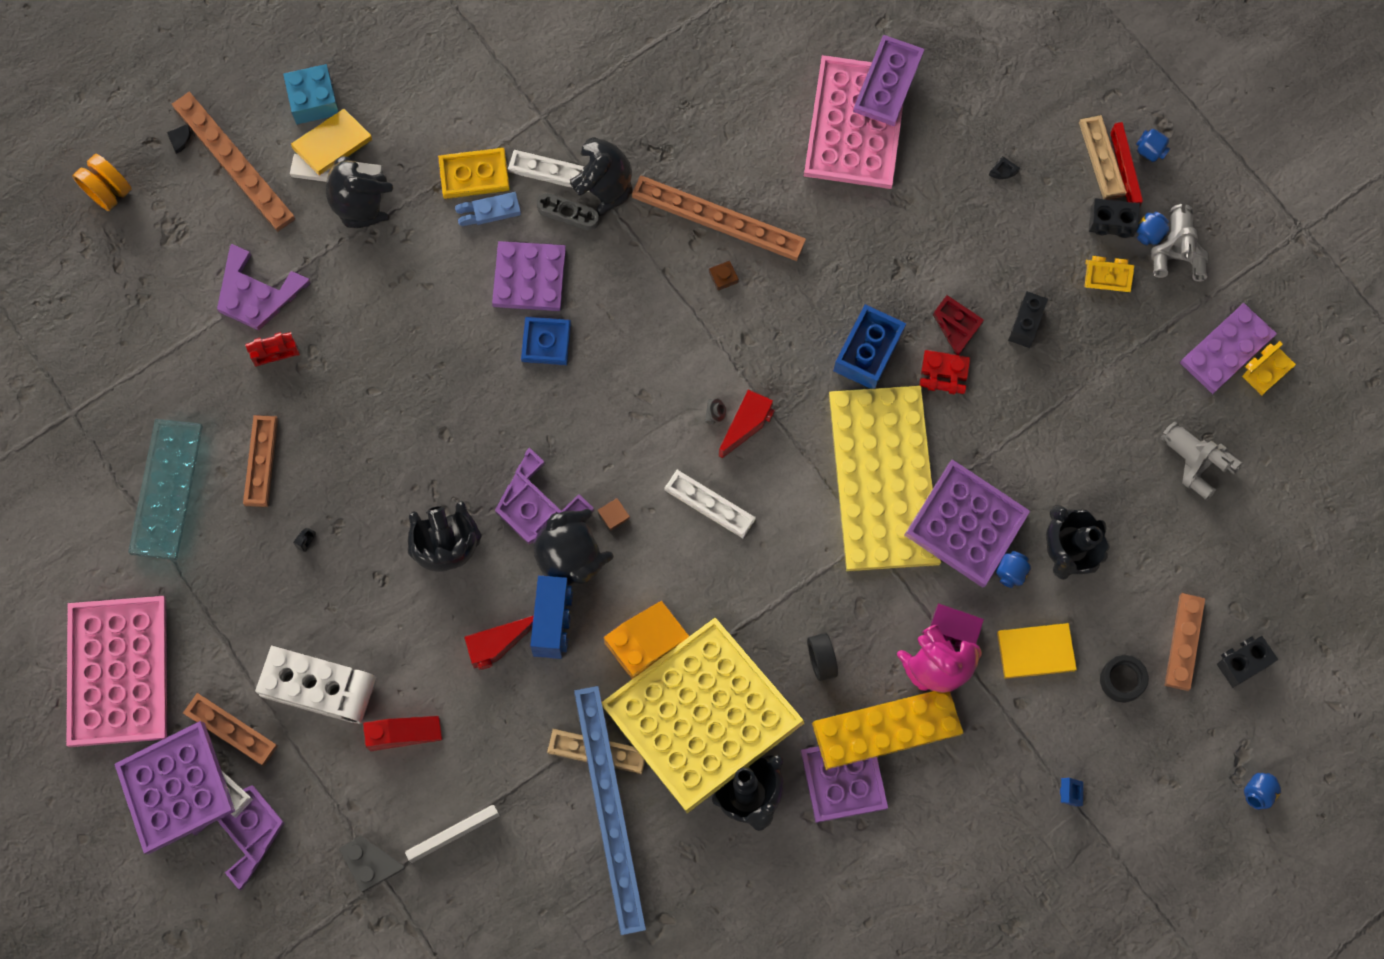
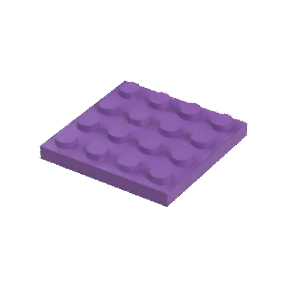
M951 460L904 536L983 588L988 583L1030 510L959 463Z
M199 721L115 763L144 854L149 855L235 812L204 722Z

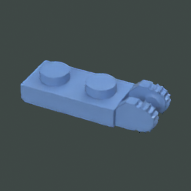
M516 192L472 201V203L464 202L455 206L458 214L472 211L475 213V215L461 216L458 219V223L461 226L479 225L521 215Z

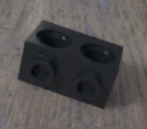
M1095 198L1090 208L1089 232L1101 236L1110 234L1117 235L1120 238L1133 237L1138 229L1140 203ZM1098 216L1105 217L1107 221L1101 220ZM1121 219H1126L1129 223H1124Z
M1026 291L1008 341L1030 348L1048 298Z
M1251 636L1240 643L1242 648L1235 651L1231 648L1220 655L1222 660L1217 663V666L1232 688L1279 660L1263 636L1257 639ZM1252 649H1255L1259 652L1260 659H1256L1255 657H1253L1251 653ZM1232 661L1240 664V671L1232 667Z

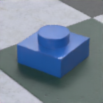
M1061 778V803L1071 806H1083L1084 782L1072 778Z

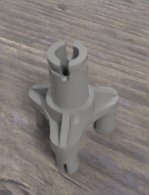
M1182 204L1175 205L1170 210L1171 233L1165 242L1153 247L1151 250V259L1154 261L1153 274L1158 278L1166 277L1168 275L1167 260L1178 259L1192 264V278L1194 281H1204V279H1207L1206 264L1208 263V252L1197 242V230L1193 228V209L1191 206L1186 205L1185 213H1183Z
M1173 422L1163 432L1167 434L1166 436H1161L1163 442L1166 441L1168 446L1186 459L1182 484L1188 489L1192 488L1206 501L1213 496L1216 489L1201 478V474L1212 463L1223 472H1226L1228 469L1233 475L1243 465L1241 461L1228 452V448L1223 444L1217 445L1213 441L1208 443L1205 440L1199 441L1183 427H1179L1177 422Z

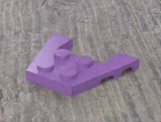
M231 244L217 310L219 313L259 331L280 312L279 309L288 301L291 302L301 289L309 286L310 280L291 271L280 290L241 273L251 257L250 252Z
M530 448L527 449L525 457L515 472V476L495 509L496 514L528 544L535 541L538 532L546 525L553 513L582 511L584 509H590L592 513L594 512V508L579 494L561 511L534 486L529 479L545 463Z
M253 785L242 789L253 800L237 818L229 814L217 820L245 854L244 857L225 872L240 891L244 889L285 824ZM203 827V828H201V829H199V830L193 832V834H194V835H197V834H198L199 832H201L205 827Z

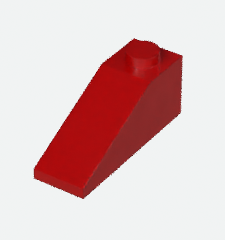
M748 389L719 448V457H725L761 430L766 421H771L775 409H772L773 400Z
M534 616L465 636L464 639L473 668L484 670L492 667V663L501 659L532 630Z
M439 716L383 719L363 723L365 745L370 752L442 740Z

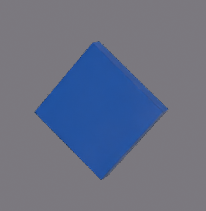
M525 317L521 362L567 365L571 320Z

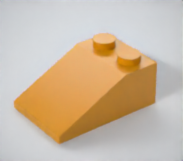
M661 600L604 637V644L630 678L633 679L687 639L689 635Z

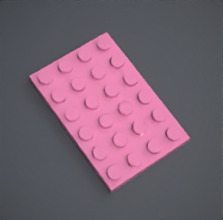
M822 55L804 177L887 189L892 188L903 106L895 126L853 112L854 105L872 62Z
M155 596L68 603L66 746H92L163 740L167 738L166 597Z

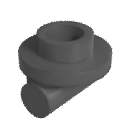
M708 399L705 422L713 424L714 422L722 421L726 414L725 405L720 399Z

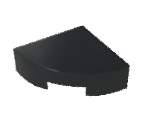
M188 124L167 132L176 154L184 150L191 136Z
M1002 156L989 172V176L996 179H1008L1015 176L1019 172L1020 167Z
M309 528L303 529L293 542L296 548L303 552L307 551L316 532Z

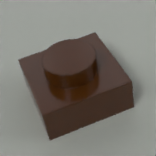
M730 260L709 268V273L718 291L739 282Z

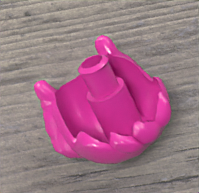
M934 624L923 630V635L918 637L919 645L922 648L915 656L903 650L898 651L897 656L901 660L909 679L920 690L930 689L936 692H951L970 680L978 666L982 651L978 645L963 640L960 645V651L956 652L950 640H945L938 627L939 625Z

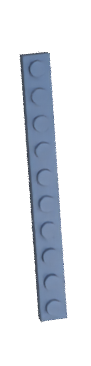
M599 687L574 690L620 935L645 931L646 928Z

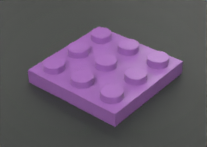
M498 241L492 306L561 311L566 246Z
M819 746L800 751L815 823L888 809L877 757L826 770Z

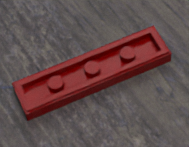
M1118 122L1114 124L1110 137L1126 189L1127 202L1140 203L1141 206L1143 199L1123 122Z

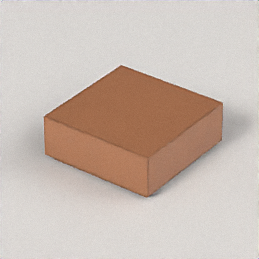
M618 498L597 510L610 531L630 519Z

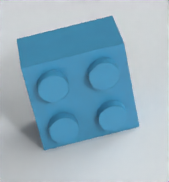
M327 64L283 73L291 112L296 125L332 117L339 112Z

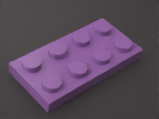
M883 35L854 105L853 112L895 126L923 56L924 49Z
M1243 303L1187 354L1180 364L1214 394L1270 342L1277 333Z

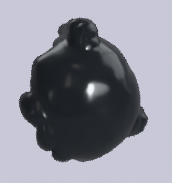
M596 137L586 140L580 154L582 156H590L589 163L583 167V172L570 179V185L578 195H583L587 191L595 195L601 202L596 211L598 216H602L605 212L622 204L632 194V169L629 160L616 145Z
M342 156L336 159L328 173L326 197L332 211L340 217L342 223L348 228H363L388 221L389 214L380 211L381 194L392 192L393 185L387 182L385 175L381 172L376 175L357 172L358 163L348 161L352 160L349 157Z
M463 501L457 502L455 514L446 516L445 508L442 506L430 508L426 512L429 518L426 520H421L419 514L415 511L409 514L408 555L423 568L435 572H444L461 567L472 557L475 548L480 544L482 534L476 522L468 513Z
M1061 505L1054 506L1049 513L1052 520L1046 531L1047 552L1054 563V575L1064 580L1072 574L1095 573L1100 563L1107 560L1108 553L1106 551L1110 549L1109 541L1105 537L1106 523L1103 520H1096L1088 510L1066 509Z
M590 509L553 513L546 525L538 532L534 541V557L544 576L567 578L568 585L574 583L584 584L596 576L602 569V566L614 558L613 553L610 551L600 553L598 545L585 523L592 515Z
M770 755L759 758L749 767L738 769L735 777L713 794V804L720 807L729 818L748 823L757 831L764 830L773 821L774 811L781 801L783 777L780 769L783 764V758L780 755Z

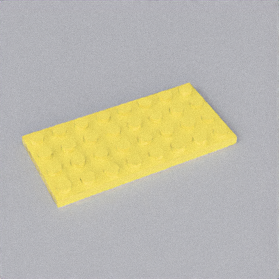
M921 386L829 392L846 571L940 565L941 560L904 536L932 491Z

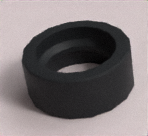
M823 633L808 637L809 656L818 681L837 677L838 666L836 656L828 634Z
M1120 655L1114 657L1104 666L1100 674L1102 690L1109 698L1116 702L1126 703L1134 701L1144 693L1148 686L1149 675L1147 669L1139 659L1133 656ZM1126 665L1136 672L1138 684L1133 691L1124 693L1114 688L1110 675L1115 667Z

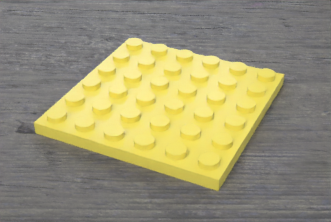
M716 618L712 619L601 702L603 709L686 813H689L732 780L738 769L749 767L804 724V720Z

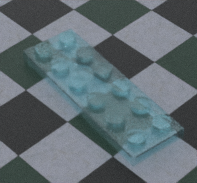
M155 419L128 551L130 555L178 559L203 430L202 424Z

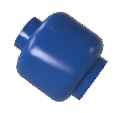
M1156 129L1145 130L1136 143L1138 146L1137 152L1151 162L1157 161L1158 158L1163 160L1170 150L1167 147L1169 138Z
M1156 211L1145 214L1138 223L1137 239L1146 246L1149 243L1158 245L1169 232V221Z
M1012 551L1011 554H1004L996 569L997 576L1001 578L1000 583L1009 588H1013L1014 585H1023L1031 571V565L1028 563L1029 559L1015 551Z
M1269 773L1254 774L1244 788L1247 803L1259 810L1271 808L1281 794V786L1278 780Z

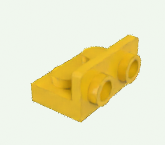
M1092 256V260L1086 259L1087 270L1084 287L1131 292L1134 265L1128 264L1127 259L1115 258L1114 262H1106V257Z
M1280 341L1275 346L1269 344L1261 352L1263 356L1259 360L1253 358L1245 366L1247 371L1242 377L1261 395L1266 393L1296 365L1280 349L1283 345Z

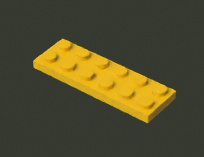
M932 691L816 720L812 723L826 770L963 734L950 692Z

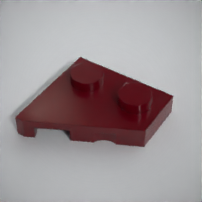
M948 295L945 296L933 313L935 320L956 355H960L984 322V319Z

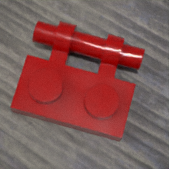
M278 332L272 337L261 339V337L256 338L254 342L245 344L255 367L300 355L291 332L284 334Z
M925 350L921 374L930 376L929 379L920 378L919 386L928 388V391L935 392L936 389L948 391V394L952 395L956 393L965 394L966 385L957 384V380L966 382L970 357ZM937 377L948 378L950 382L938 381Z

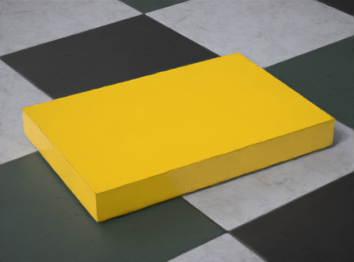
M342 109L291 143V146L320 176L334 165L336 159L342 156L348 157L372 141V136L345 109Z
M504 148L438 156L444 199L510 191Z
M1069 623L1000 630L997 632L1004 679L1074 672L1077 670Z

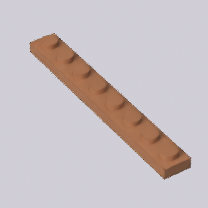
M190 91L172 103L176 112L277 232L295 220L291 211Z
M641 175L632 192V198L795 261H798L806 239Z

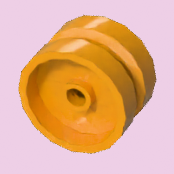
M94 154L87 161L89 170L79 168L72 175L79 187L106 211H110L118 204L115 195L125 197L132 190L127 180L98 154Z

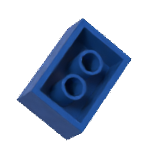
M865 304L835 361L833 372L870 389H876L904 333L906 323Z
M538 575L530 644L533 657L562 659L563 652H567L568 638L565 629L570 628L571 620L570 610L567 607L572 606L573 601L572 586L568 585L567 578Z

